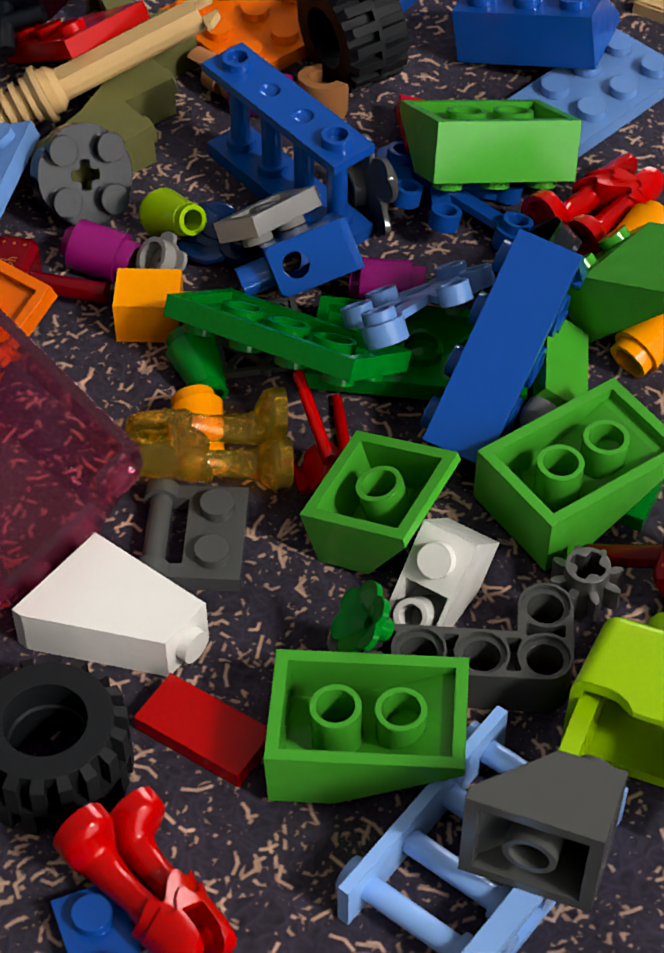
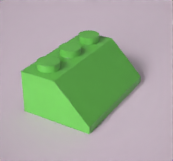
M541 100L400 101V113L414 172L431 182V187L434 189L460 191L464 183H479V187L484 189L507 190L510 183L525 182L526 186L535 189H553L556 187V182L575 181L582 120Z

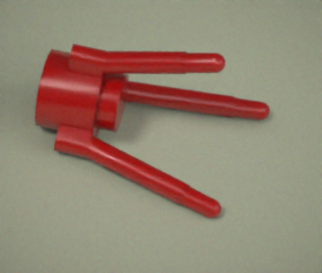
M295 370L292 374L316 444L304 453V462L301 470L271 435H263L261 441L295 481L300 495L304 496L311 493L314 494L350 439L341 395L335 394L331 398L338 447H336L332 442H329L302 370Z

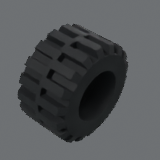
M297 0L298 21L304 45L313 64H322V77L327 83L337 80L346 83L349 86L350 94L396 76L404 70V65H407L409 38L406 20L399 0Z
M47 656L46 663L34 664L33 658L19 661L21 668L14 672H11L7 667L0 671V822L12 829L18 820H22L26 834L39 835L41 825H50L52 835L54 836L69 816L90 803L99 802L109 813L115 807L113 792L124 796L129 786L128 773H132L134 768L127 706H124L123 695L117 685L110 686L109 676L99 668L89 673L87 662L74 658L69 665L62 664L61 656ZM63 731L80 737L67 750L51 756L37 757L19 752L22 746L29 740L47 732Z

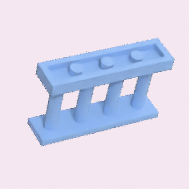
M497 705L482 723L473 721L467 727L465 776L429 783L364 858L356 855L345 865L335 884L338 919L349 925L368 903L437 953H516L555 905L556 901L505 884L501 887L493 880L458 869L459 857L426 835L447 810L463 820L465 797L468 792L465 789L485 766L501 774L529 763L503 746L505 743L508 711ZM625 787L617 825L621 822L623 817L624 807L629 789L627 787ZM410 856L485 908V917L488 920L475 936L469 932L460 935L387 884L386 881L401 863Z

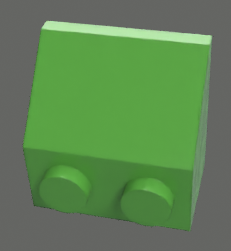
M356 430L299 514L318 561L370 574L405 549L461 461L459 453Z

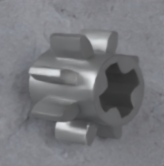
M576 545L566 560L561 557H554L549 583L556 584L569 593L574 604V615L588 617L592 622H596L597 615L604 606L612 610L618 608L624 569L618 566L611 567V561L606 555L607 550Z

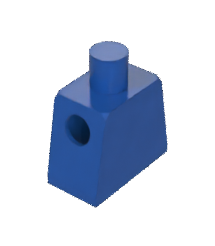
M331 212L279 234L266 243L257 245L261 258L234 268V271L244 293L253 296L274 287L276 293L284 299L362 269L365 265L346 217ZM297 251L300 256L299 266L297 269L286 273L283 268V260L286 255Z

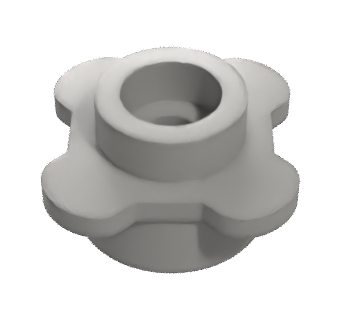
M166 231L160 237L154 236L144 241L136 256V268L182 269L183 271L187 265L188 257L177 246V235Z

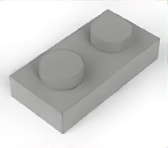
M317 186L277 192L214 223L219 243L241 240L244 248L253 247L274 238L272 230L274 229L276 231H283L305 223L303 214L322 205Z

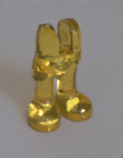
M270 387L263 390L253 410L247 413L209 415L192 413L186 408H168L139 411L130 415L125 422V436L127 441L137 445V447H134L127 454L129 473L144 478L177 479L189 483L200 482L207 485L213 482V476L257 481L272 490H291L294 475V456L292 440L290 437H286L288 428V399L285 387ZM210 443L259 446L253 449L242 450L209 449Z

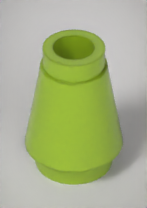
M158 188L152 191L142 200L139 207L140 222L145 231L152 237H160L166 231L175 233L177 237L195 236L201 233L206 225L204 209L169 188Z

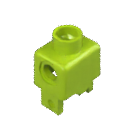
M664 612L649 618L647 624L624 617H613L604 623L571 687L559 750L577 756L589 755L598 757L608 762L612 767L628 771L629 777L663 788Z

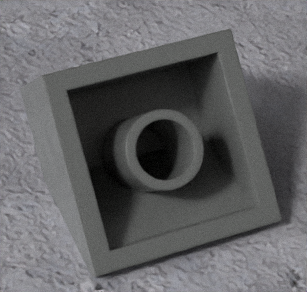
M559 750L469 786L464 803L458 869L591 913L613 845L629 772L612 767L608 762L595 756H577Z

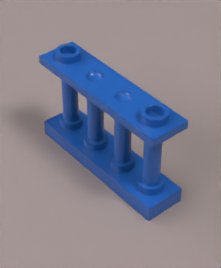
M242 42L202 62V71L229 92L231 125L230 130L207 142V155L262 200L277 192L316 185L322 205L303 214L305 223L334 212L346 217L356 245L373 237V223L348 204V167L375 153V144ZM250 109L261 117V133L250 125ZM282 135L293 143L294 160L282 151ZM314 160L327 170V186L314 177Z

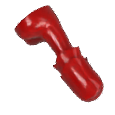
M628 152L618 156L603 167L585 174L583 178L573 184V195L563 202L554 192L547 189L534 192L523 201L521 213L532 218L533 226L550 217H559L582 239V244L576 253L584 256L592 252L595 256L602 250L598 242L615 230L635 204H645L649 200L656 201L659 198L664 187V175L661 170L650 166L635 175L638 160L633 154Z
M150 786L140 787L130 792L117 803L110 814L99 802L90 803L74 812L60 826L53 841V846L70 869L89 879L97 888L127 912L135 923L131 936L138 940L139 945L146 948L150 953H232L235 950L237 937L224 914L208 895L203 882H198L191 869L188 875L174 868L163 856L156 844L155 835L163 821L165 807L162 799Z

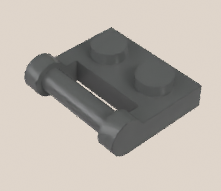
M167 477L150 479L146 484L144 502L149 509L142 556L138 560L185 590L240 592L250 503L249 487L179 485L175 480ZM172 510L188 511L182 563H168L165 560Z

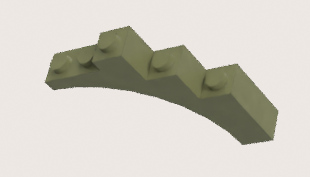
M85 0L88 15L135 2L133 0ZM165 8V9H163V10H161V11H158V12H156V13H154V14H152V15H151L150 12L148 11V14H149L150 18H153V17H155V16H157V15H159V14H161V13L167 11L168 9ZM196 36L102 83L85 106L65 124L92 123L100 125L110 132L119 134L125 142L133 173L155 163V143L158 137L153 124L177 113L175 94L178 92V86L174 77L196 67V63L187 58L189 52L197 46ZM48 135L37 142L26 165L30 186V165L32 157L36 149L42 148L45 140L48 139L51 135ZM81 160L80 169L72 171L73 181L81 182L82 189L87 187L88 181L91 180L92 172L91 169L87 168L85 161Z

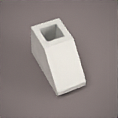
M450 518L424 519L389 600L390 613L388 618L392 619L394 624L453 627L479 592L499 542Z

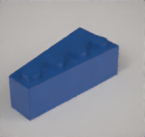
M520 228L513 242L508 239L502 242L492 265V271L498 273L489 294L481 291L477 296L468 317V323L473 324L474 328L466 345L457 343L452 350L444 369V374L451 378L441 398L435 395L432 396L420 422V426L427 429L422 438L424 441L438 448L456 451L459 453L460 458L476 464L477 450L509 434L523 405L524 399L519 396L524 387L529 389L532 386L544 363L547 347L543 346L547 336L554 337L556 332L559 333L568 315L567 309L571 295H568L567 292L570 287L580 290L588 274L583 255Z

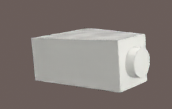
M96 532L11 609L18 642L27 649L167 677L170 673L173 674L184 662L190 664L196 661L204 652L209 641L205 602Z

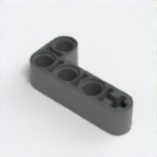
M536 583L527 587L520 594L515 631L394 624L393 634L388 641H378L370 651L361 650L359 653L468 657L467 708L495 709L499 705L503 709L510 711L549 712L561 707L567 700L574 663V604L569 593L560 586L551 583ZM330 634L327 642V651L338 652V640L332 638ZM474 669H483L487 671H477Z

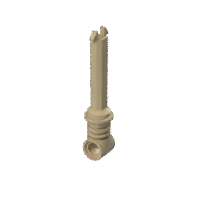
M187 0L54 69L46 66L36 70L32 65L26 67L24 76L18 78V86L12 81L7 84L9 91L5 92L2 87L0 88V123L13 124L31 120L34 126H36L35 119H38L40 123L45 121L59 122V114L67 110L69 100L207 29L208 31L213 30L221 19L218 10L215 9L201 17L199 10L212 4V0Z

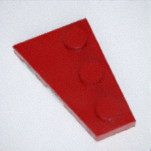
M142 0L66 21L56 19L43 25H34L15 31L16 53L11 57H6V59L11 64L74 59L151 18Z

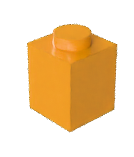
M117 268L112 303L116 342L166 343L168 335L184 324L183 322L163 316L167 294L192 292L184 291L182 269Z

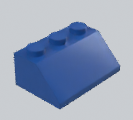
M458 0L452 10L458 62L596 69L620 22V14L610 0Z

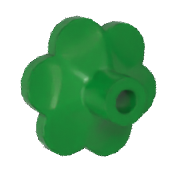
M368 580L360 589L350 588L342 597L340 612L333 619L330 629L332 638L338 640V652L359 653L361 650L370 651L378 641L386 642L392 636L394 622L388 618L390 602L383 598V588L378 582Z

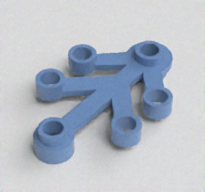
M458 260L435 268L436 277L427 283L398 293L395 284L371 290L364 294L366 300L354 302L339 309L345 329L359 327L366 350L381 349L402 342L410 336L405 319L429 303L440 304L441 308L456 306L474 298L473 294L479 290L492 286L496 280L492 271L491 263H484L467 267L465 260Z

